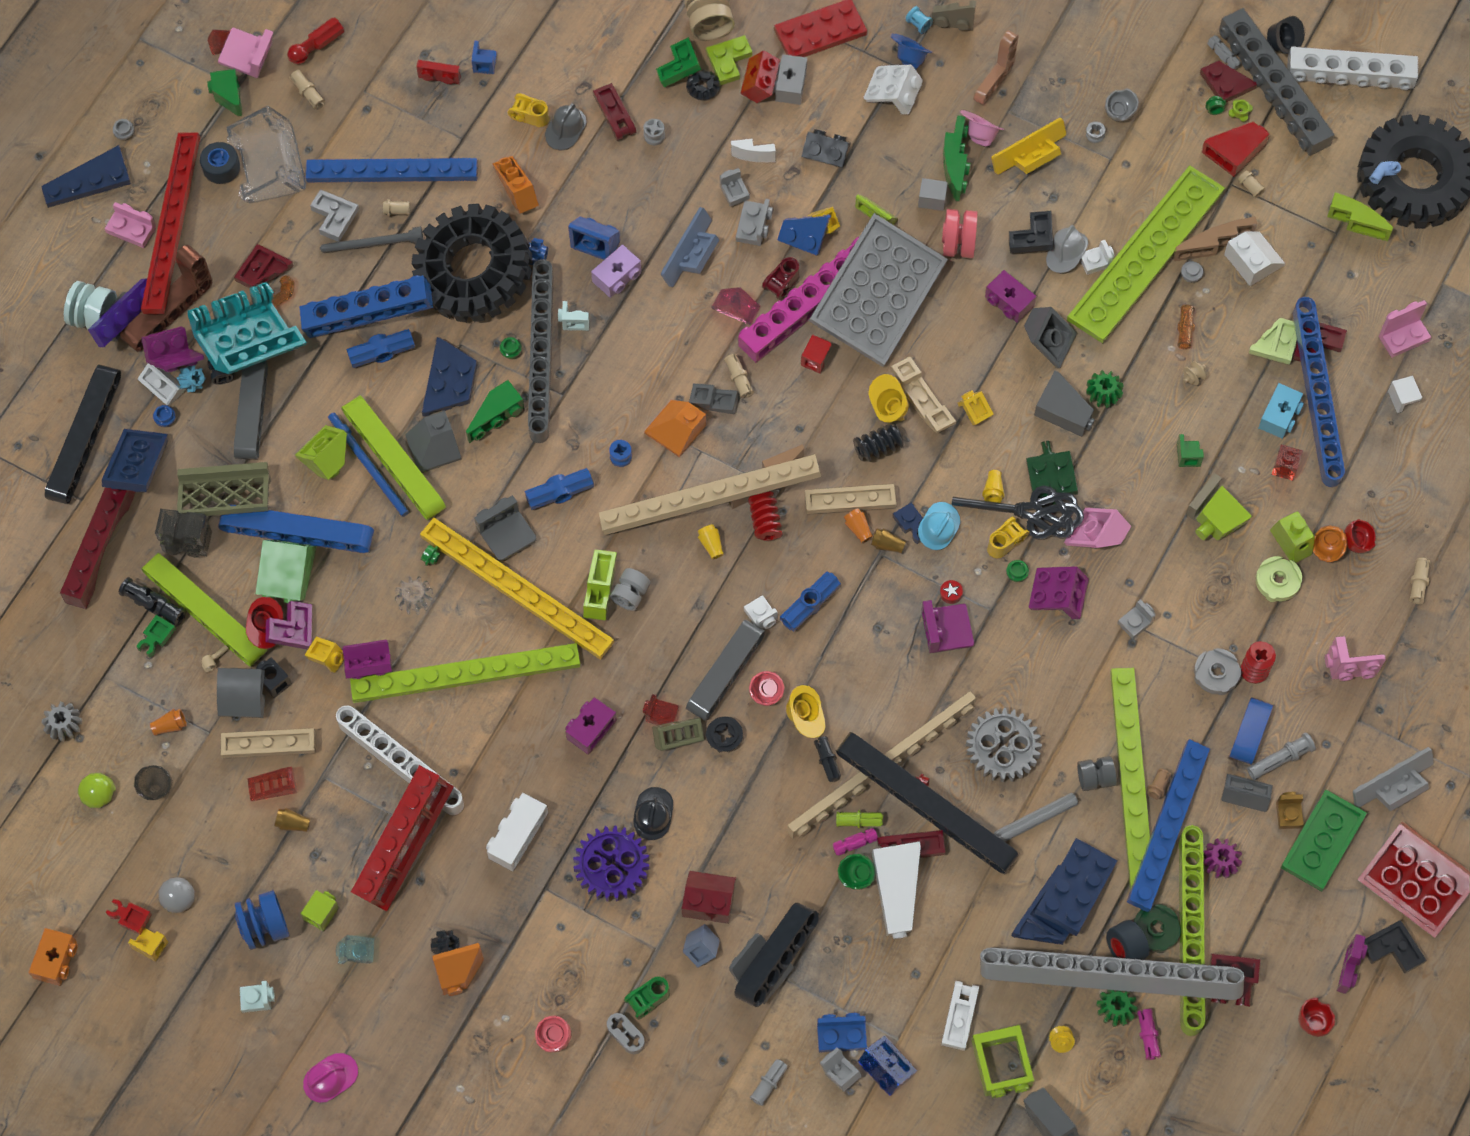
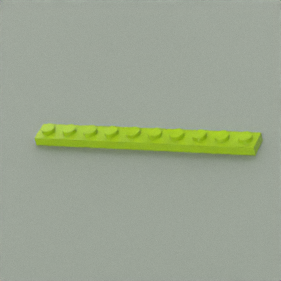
M577 643L390 672L380 676L371 675L360 679L352 678L350 679L353 703L579 668L580 660Z
M1111 668L1110 675L1131 891L1150 840L1135 672L1134 668Z

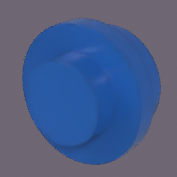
M167 405L157 407L153 413L155 423L161 427L171 425L176 418L173 408Z

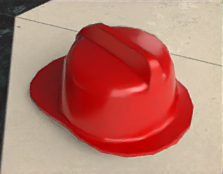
M261 597L252 602L247 615L246 635L248 640L260 649H269L276 645L266 642V620L269 618L283 620V611L280 604L270 597Z

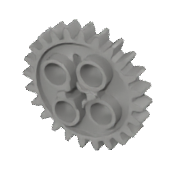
M995 708L992 716L986 711L985 719L978 716V724L972 723L971 729L973 731H968L967 737L970 739L966 740V746L971 747L967 749V755H974L971 757L970 763L977 762L975 770L978 771L983 768V776L985 777L991 773L993 781L997 776H1000L1001 782H1004L1005 776H1008L1012 782L1015 774L1021 779L1023 771L1029 774L1031 771L1030 766L1035 767L1037 763L1035 759L1040 757V753L1037 750H1041L1042 744L1037 742L1040 741L1041 735H1034L1037 731V726L1029 727L1032 720L1023 721L1024 713L1019 717L1015 716V709H1013L1011 714H1007V710L1004 708L1002 714H999ZM1001 726H1005L1010 731L1007 733H1003L999 731L998 728ZM1015 732H1019V734L1011 738ZM990 741L993 746L989 748L984 747L982 742ZM1020 742L1023 743L1026 746V748L1018 749L1015 747L1014 744ZM996 752V754L992 758L988 757L989 755ZM1005 757L1009 760V763L1002 764L998 761V758Z

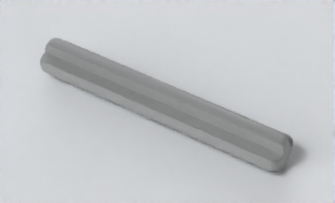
M1070 793L995 831L994 835L1005 842L1076 806L1078 800L1073 793Z

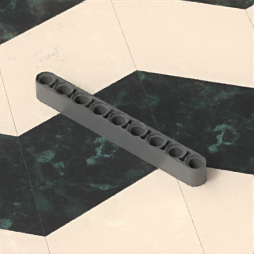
M544 259L534 263L532 275L528 428L530 438L535 443H543L549 438L554 278L552 264ZM540 291H547L544 294L539 293ZM540 310H546L544 313H538ZM540 329L546 330L542 333L537 332ZM538 349H545L543 352H537ZM539 368L545 369V370L542 371V372H537V371H536V370L539 369ZM538 388H544L541 392L535 391ZM537 408H543V409H544V410H542V411H540V412L535 411V409H537ZM536 428H543L542 431H534Z

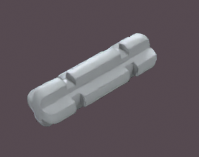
M1214 35L1208 40V45L1211 49H1215L1214 52L1224 63H1228L1229 67L1234 70L1239 68L1241 61L1236 56L1233 57L1232 51L1224 43H1220L1221 39L1218 36Z

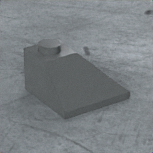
M1052 307L1033 308L1024 325L1029 339L1056 368H1060L1077 332Z
M445 411L423 418L405 434L416 466L421 473L461 460V455Z

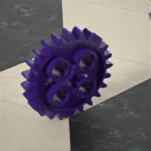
M616 825L613 831H609L608 827L605 826L603 833L596 828V836L593 837L588 833V842L580 841L583 849L576 848V853L579 855L573 857L574 863L578 864L573 867L574 872L579 873L576 875V880H583L581 888L584 889L589 886L588 895L596 892L598 900L602 895H605L606 902L609 901L610 896H614L615 900L618 901L620 894L627 899V891L630 890L635 894V885L643 886L640 878L647 879V873L644 872L650 869L649 864L644 863L649 861V855L644 854L647 851V847H639L642 844V839L639 838L634 841L635 832L626 835L625 827L621 832H618ZM607 844H612L615 846V849L607 852L603 847ZM594 852H599L604 858L597 854H594ZM626 857H631L634 859V862L625 865L622 863V860ZM607 861L610 862V863H612L613 861H615V862H616V866L613 865V864H611L610 866H608V865H607ZM593 862H598L601 864V867L597 870H592L589 868V865ZM620 869H621L622 871H624V872H628L629 875H627V876L624 875V874L620 871ZM616 875L619 876L620 880L617 883H610L608 878Z

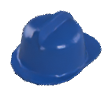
M899 34L890 35L898 43L897 57L903 65H912L914 69H917L919 65L924 63L927 54L932 53V51L906 36Z

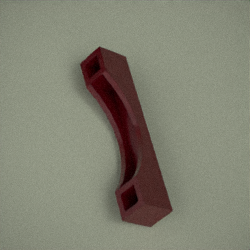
M104 488L60 591V595L66 604L87 609L95 590L100 564L107 544L117 524L128 512L136 492Z

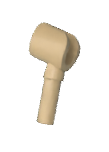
M226 645L215 654L206 655L202 658V667L206 673L216 669L217 665L214 661L229 650Z

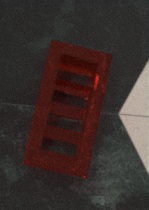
M292 766L247 778L251 802L297 793ZM282 778L287 779V785L283 786ZM277 779L278 787L274 788L273 780ZM266 781L269 782V789H270V790H267V791H265V784H264V782H266ZM255 783H260V793L256 794Z

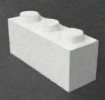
M524 793L521 794L519 799H514L510 807L511 813L507 818L504 817L498 827L500 831L495 838L492 837L486 847L490 860L511 871H514L548 814L547 805Z

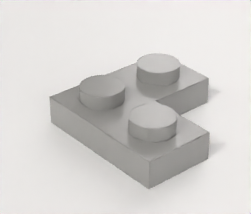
M323 190L318 192L310 205L311 211L327 217L319 229L320 235L338 242L359 211L358 204Z

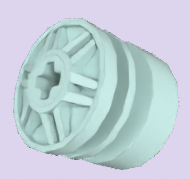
M76 281L71 286L64 305L65 323L78 328L86 326L88 330L108 311L117 299L116 292L100 286L95 289L92 284Z

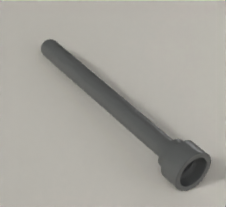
M413 227L408 233L322 244L320 251L326 253L406 241L416 245L418 238L423 239L422 227Z

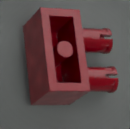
M1210 954L1209 966L1234 967L1244 973L1243 995L1236 1000L1235 1005L1242 1006L1244 998L1243 1006L1251 1007L1252 985L1259 981L1261 959ZM1212 998L1211 1002L1218 1003V999ZM1220 999L1219 1001L1222 1004L1227 1002L1225 999Z

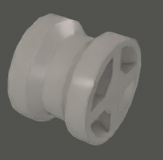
M649 119L645 122L644 139L648 144L656 146L664 141L665 126L663 122L659 119Z

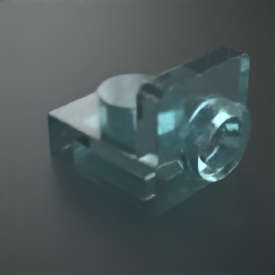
M346 935L337 943L336 956H338L339 964H344L347 961L367 964L373 962L374 938Z

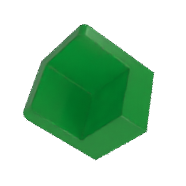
M1179 434L1176 443L1178 467H1201L1204 454L1203 449H1200L1199 441H1184V434Z

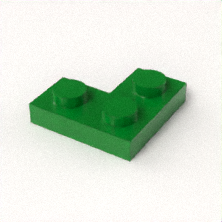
M689 37L670 46L675 60L656 68L663 87L701 70Z

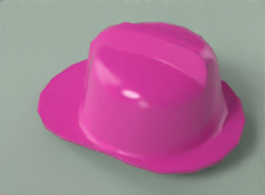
M335 1053L314 1065L306 1073L303 1080V1089L306 1095L312 1101L318 1103L328 1102L356 1081L358 1076L356 1061L347 1054Z

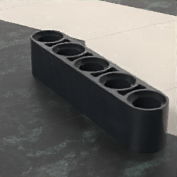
M794 903L737 983L734 992L737 999L754 1007L762 1005L819 921V913L816 910L800 903Z

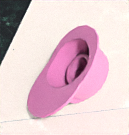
M965 110L960 111L962 115L969 119L968 134L972 141L977 144L989 146L995 140L999 130H1004L976 114Z

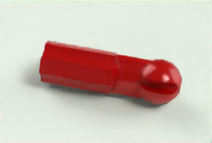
M332 17L308 34L306 41L301 44L291 45L287 52L290 62L294 64L304 63L309 53L315 49H322L343 34L345 31L339 20Z

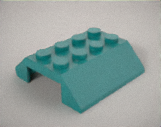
M267 282L250 288L249 291L253 305L249 304L245 291H240L218 299V301L211 302L214 315L212 320L206 305L187 311L193 335L215 370L231 374L306 345L307 342L296 326L288 328L272 304L274 292Z

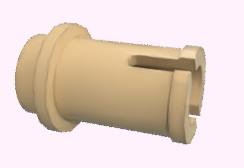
M1245 171L1238 178L1239 184L1241 186L1244 185L1255 198L1259 197L1265 190L1253 177L1252 172Z
M388 199V201L383 202V214L388 216L390 214L409 215L410 201L395 202Z

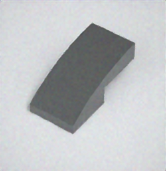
M693 383L689 403L705 410L735 414L739 393L734 390L716 389L714 385Z

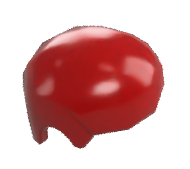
M1357 519L1346 526L1344 533L1347 537V548L1350 551L1362 554L1376 546V534L1374 528L1368 522Z
M1311 998L1306 1000L1300 1008L1298 1022L1306 1033L1315 1037H1322L1329 1034L1334 1027L1335 1015L1330 1009L1329 1004L1319 1002V998Z

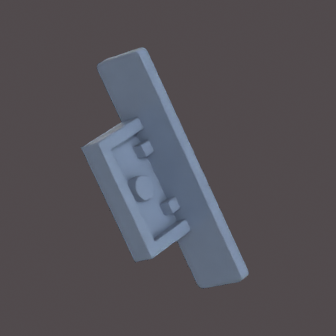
M699 207L661 272V276L670 287H674L682 271L700 274L719 241L716 234L705 233L712 219L702 207Z

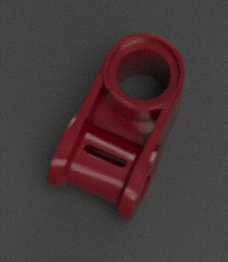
M793 257L784 258L773 272L765 278L762 288L774 293L778 300L783 299L799 279L798 261ZM787 269H793L794 271L791 272V273H789V272H786L785 270H787Z

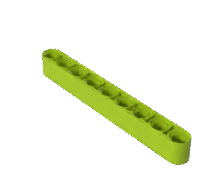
M1190 825L1184 828L1179 838L1180 963L1205 965L1203 833L1199 827ZM1185 836H1194L1196 842L1192 843L1187 841ZM1190 857L1195 859L1197 864H1188L1186 862V858ZM1186 881H1194L1197 887L1191 888L1187 886ZM1187 903H1193V904H1195L1196 907H1197V910H1196V911H1191V910H1189V909L1186 907V904H1187ZM1194 926L1198 933H1189L1186 927ZM1194 949L1198 956L1191 957L1187 954L1186 950ZM1180 996V1026L1184 1034L1196 1036L1202 1030L1205 1024V998L1197 997L1198 1003L1193 1004L1187 1000V996ZM1193 1018L1197 1020L1199 1026L1191 1027L1187 1023V1019Z

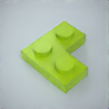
M745 35L706 47L707 56L716 76H718L720 86L740 80V74L735 62L752 57V50Z

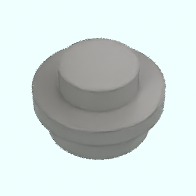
M119 119L113 126V134L118 139H128L134 134V126L126 119Z
M1190 261L1182 266L1181 275L1185 281L1193 283L1201 279L1203 268L1199 263Z

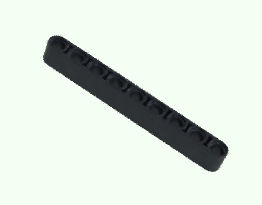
M849 732L837 748L836 753L843 760L938 829L943 830L945 834L996 871L1006 874L1019 856L1014 848L858 735Z

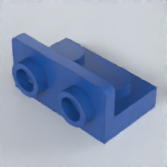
M859 1013L846 1014V1017L826 1014L822 1018H818L819 1053L832 1052L836 1048H839L841 1051L867 1050L866 1016H860Z

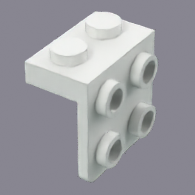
M912 65L878 66L869 83L864 99L866 102L892 101L901 114H909L923 80Z

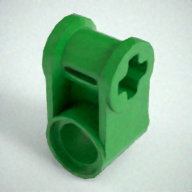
M653 977L626 995L624 1002L629 1003L636 1013V1019L639 1020L647 1016L654 1008L669 998V984L663 977ZM657 985L665 987L664 992L661 994H654L652 990Z

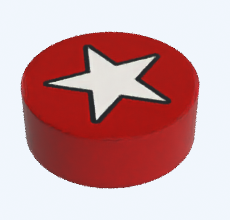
M948 580L941 585L940 596L944 602L955 604L961 600L963 588L959 582Z

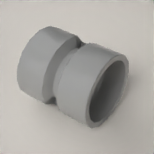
M626 568L619 579L620 584L614 587L610 598L620 607L635 611L642 600L640 595L646 593L651 582L641 572Z

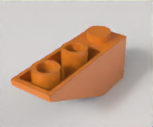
M513 156L501 158L493 163L494 169L519 214L539 206L533 184Z

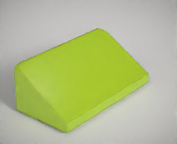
M857 194L855 208L871 218L875 213L892 225L898 221L897 217L867 197Z

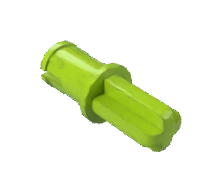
M860 810L857 812H837L836 825L837 827L858 826V829H860V826H882L883 814L881 812H860Z

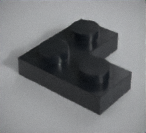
M1052 211L1030 212L1029 230L1009 231L1010 254L1054 250Z
M1401 920L1369 936L1364 941V945H1367L1366 956L1371 964L1392 954L1405 974L1427 961Z

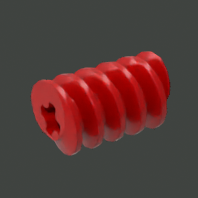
M772 491L752 495L748 499L750 512L752 513L753 528L755 529L754 535L757 539L764 541L775 540L783 536V532L779 530L782 525L777 522L780 520V515L775 514L779 511L778 507L774 506L777 504V499L771 498L774 495Z
M1262 641L1250 645L1240 667L1241 676L1244 680L1257 684L1267 679L1276 659V653L1272 645Z

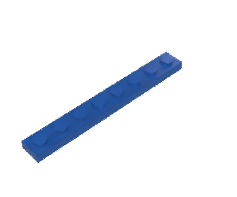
M477 158L307 160L306 181H477L478 162Z
M1190 739L1184 746L1126 901L1146 912H1149L1153 905L1210 750Z

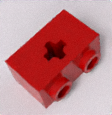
M765 50L749 58L740 94L755 103L770 97L773 92L780 59Z

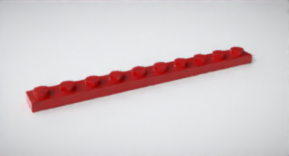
M198 132L177 134L141 306L143 314L165 313L201 138Z

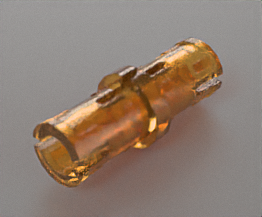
M1192 305L1181 306L1180 322L1177 324V330L1179 331L1177 346L1181 349H1189L1192 346V332L1195 330V324L1193 323L1195 308Z

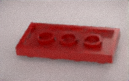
M843 0L774 25V31L786 55L807 57L867 35V29L852 0Z

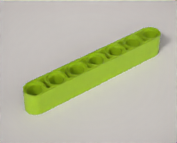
M361 395L341 407L352 426L427 521L446 509V505L439 494Z
M157 553L141 568L143 573L178 605L186 608V611L249 667H252L267 652V649H260L254 646L248 640L246 629L161 554Z

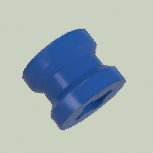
M616 440L610 445L609 452L612 464L617 467L627 466L632 460L630 444L625 440Z

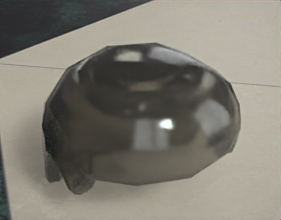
M151 765L141 768L135 775L134 788L137 794L146 800H159L170 793L173 779L169 771L162 766Z

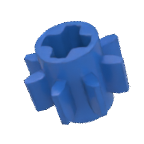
M533 238L531 243L528 242L533 261L530 265H534L538 260L547 259L548 246H544V240Z

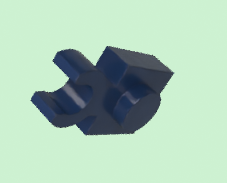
M911 502L894 512L893 518L905 534L909 531L912 532V539L918 544L920 543V538L917 536L918 528L923 517Z

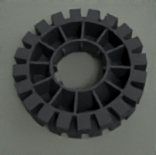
M1412 114L1403 115L1399 123L1395 118L1385 122L1383 128L1379 126L1373 131L1371 138H1368L1358 163L1357 180L1358 183H1362L1360 191L1363 198L1370 196L1368 205L1374 211L1381 207L1383 209L1381 216L1384 219L1390 221L1393 216L1398 217L1396 225L1407 227L1409 221H1414V228L1425 229L1428 222L1431 223L1432 227L1442 225L1445 218L1448 221L1452 220L1458 215L1459 210L1462 211L1470 199V141L1467 138L1460 141L1459 138L1462 132L1455 126L1449 131L1445 130L1447 122L1437 118L1433 125L1429 124L1430 116L1419 114L1417 121L1413 120ZM1407 158H1419L1427 161L1435 168L1437 172L1436 180H1438L1435 185H1431L1429 188L1417 189L1403 183L1397 174L1383 176L1378 184L1372 183L1369 178L1381 162H1402Z
M468 204V211H464L462 206L452 208V217L448 218L445 213H442L435 218L439 223L436 228L429 223L422 231L427 238H418L415 249L419 254H412L411 264L415 268L412 274L413 276L424 275L431 285L433 309L435 311L438 310L442 316L451 319L453 316L459 322H467L468 317H471L474 322L484 321L485 313H489L492 318L501 314L499 306L504 304L509 309L516 302L513 294L516 293L521 296L526 289L523 279L530 280L532 269L528 264L533 263L532 253L529 250L530 245L510 215L502 210L498 212L496 207L485 205L484 210H482L479 204ZM471 244H481L483 247L487 246L491 249L489 251L491 256L490 263L480 275L470 279H461L459 276L455 277L452 275V260L462 248Z

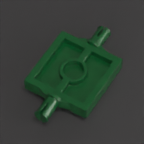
M1047 440L1046 445L1045 441L1041 442L1043 454L1026 458L1032 492L1037 487L1044 485L1051 487L1057 493L1066 492L1077 495L1078 488L1071 452L1055 453L1051 450L1050 441ZM1042 494V495H1040V496L1038 497V499L1043 498V497H1046V496H1049V495H1047V494Z

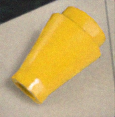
M990 470L988 472V478L982 492L984 501L1000 503L1004 498L1001 472L998 470Z
M714 524L705 526L697 531L699 541L712 560L724 555L719 530L715 528Z

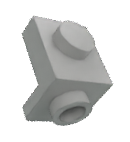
M739 168L727 170L720 175V188L730 207L750 199V194L741 179Z
M839 1048L828 1053L820 1062L826 1076L843 1092L862 1077L859 1070L844 1058Z

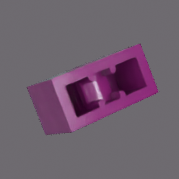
M1005 270L986 286L985 297L991 305L997 306L1008 319H1013L1017 323L1035 306L1037 297Z
M593 697L590 702L587 701L583 704L579 716L576 719H571L565 728L566 739L589 755L617 721L616 712Z

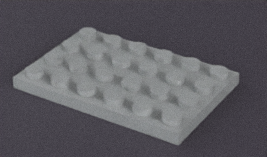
M874 213L810 317L809 322L883 367L948 259Z

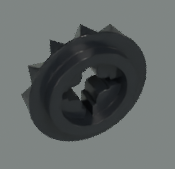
M703 68L702 71L688 76L686 88L693 98L708 100L718 93L720 82L718 76H715L712 71L707 72ZM699 80L704 83L707 82V89L699 84Z
M719 717L708 725L706 739L711 748L716 749L719 753L722 751L729 753L731 750L738 748L743 739V730L735 719ZM726 727H728V735L731 737H726L722 742L721 735L718 734L723 733Z

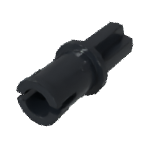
M820 737L814 741L820 757L819 764L823 765L829 782L838 781L841 774L836 763L837 756L832 752L828 737Z

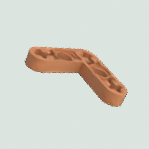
M1010 30L1001 39L997 64L975 92L973 99L982 105L988 101L1014 65L1019 36Z

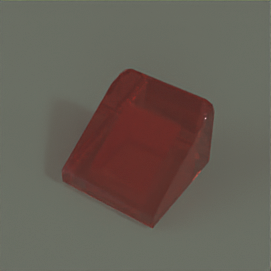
M212 29L207 39L212 55L221 54L231 30Z

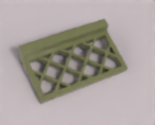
M267 462L178 469V518L268 511L271 477ZM263 484L257 490L252 487V485ZM240 486V487H239L237 490H235V491H233V490H231V489L229 488V487ZM211 488H218L213 493H210L206 490ZM186 490H195L190 495L184 492ZM245 490L252 493L247 498L240 496ZM223 492L229 494L223 501L218 498ZM201 493L207 496L201 502L195 499ZM259 497L263 500V503L252 504L251 501ZM234 499L240 502L237 506L228 505ZM212 500L218 504L214 508L206 507ZM188 503L195 505L192 509L183 510V507Z

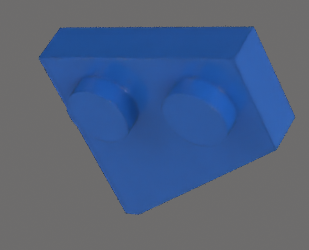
M831 215L786 218L783 220L777 240L817 256L820 252Z

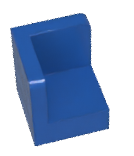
M474 41L471 60L473 73L494 74L497 53L495 50L480 49L479 41Z

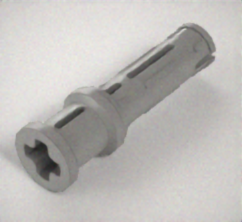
M1305 732L1301 734V738L1293 742L1288 741L1279 751L1248 766V774L1253 780H1256L1290 760L1292 762L1297 761L1299 756L1309 751H1315V744L1310 735Z

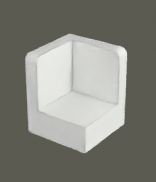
M1413 376L1392 381L1388 389L1397 413L1402 412L1405 405L1421 401L1422 399Z

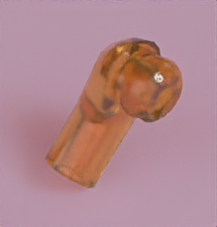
M288 275L280 278V292L275 294L272 300L275 306L280 305L293 296L295 284Z

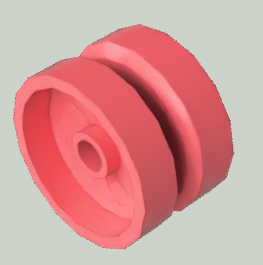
M947 209L942 232L943 256L954 257L957 253V244H961L960 255L962 258L973 259L977 211L966 210L963 214V223L961 224L959 223V211Z

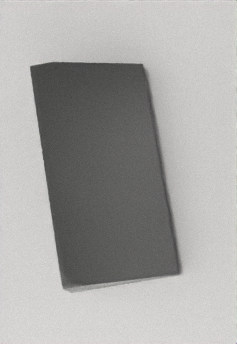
M1227 774L1221 800L1266 812L1271 800L1273 785Z

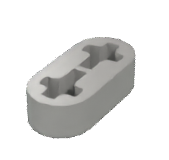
M615 1013L608 1018V1032L625 1051L630 1054H638L644 1049L645 1042L642 1033L626 1016ZM613 1021H623L622 1028L625 1031L622 1032L619 1028L612 1029L614 1027ZM628 1034L632 1039L639 1038L638 1047L634 1045L629 1047L630 1042L626 1037Z

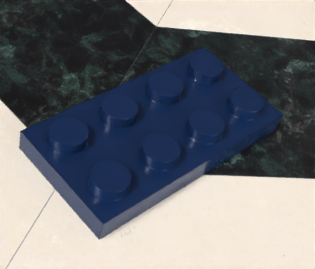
M124 429L102 477V487L147 492L167 445L168 434Z
M1076 838L1039 903L1035 914L1077 936L1117 860Z

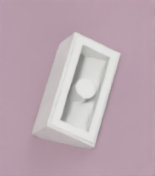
M149 363L138 377V380L167 406L171 405L187 389H181L178 380L169 372L156 368Z

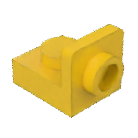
M971 390L961 396L962 400L957 402L959 407L963 406L972 425H976L994 415L982 391L974 393Z
M317 636L305 653L308 660L325 665L333 673H336L344 660L343 650L336 643Z

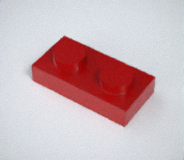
M418 60L416 66L418 78L426 81H441L445 84H460L461 73L459 66Z

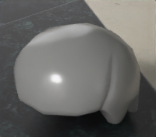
M1128 88L1114 90L1106 98L1105 111L1107 115L1118 122L1129 120L1138 109L1139 101L1137 95Z
M174 877L163 882L159 889L158 900L161 906L168 912L182 913L189 909L194 902L195 891L187 880Z

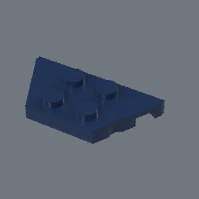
M438 337L422 408V416L425 417L430 416L429 413L441 409L446 411L455 406L460 407L470 404L477 368V361Z
M1059 864L1013 930L1012 937L1063 945L1070 935L1066 930L1035 914L1039 903L1060 867Z

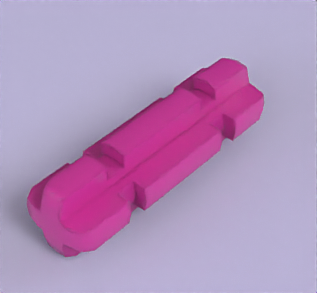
M874 828L865 830V833L860 832L845 838L843 842L842 840L834 842L833 850L839 856L846 853V850L852 851L866 845V842L870 844L877 841L878 835Z

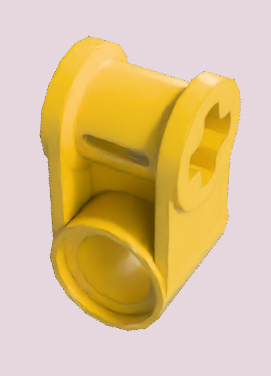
M521 93L515 95V102L512 108H509L507 111L510 118L540 128L549 123L548 107L544 101Z
M1010 517L1000 528L991 534L987 547L988 554L996 559L1004 557L1028 537L1029 531L1024 530L1016 522L1015 517ZM994 543H1001L1003 546L997 547Z

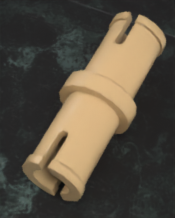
M300 70L294 71L290 75V80L297 86L300 95L305 97L315 110L321 108L325 100L315 90V85L309 82Z
M737 354L727 356L724 360L730 370V378L732 382H735L740 397L742 399L750 397L754 394V391L747 379V371L743 370Z
M1417 558L1414 575L1410 581L1412 590L1409 600L1414 604H1423L1425 590L1429 585L1428 571L1430 560Z

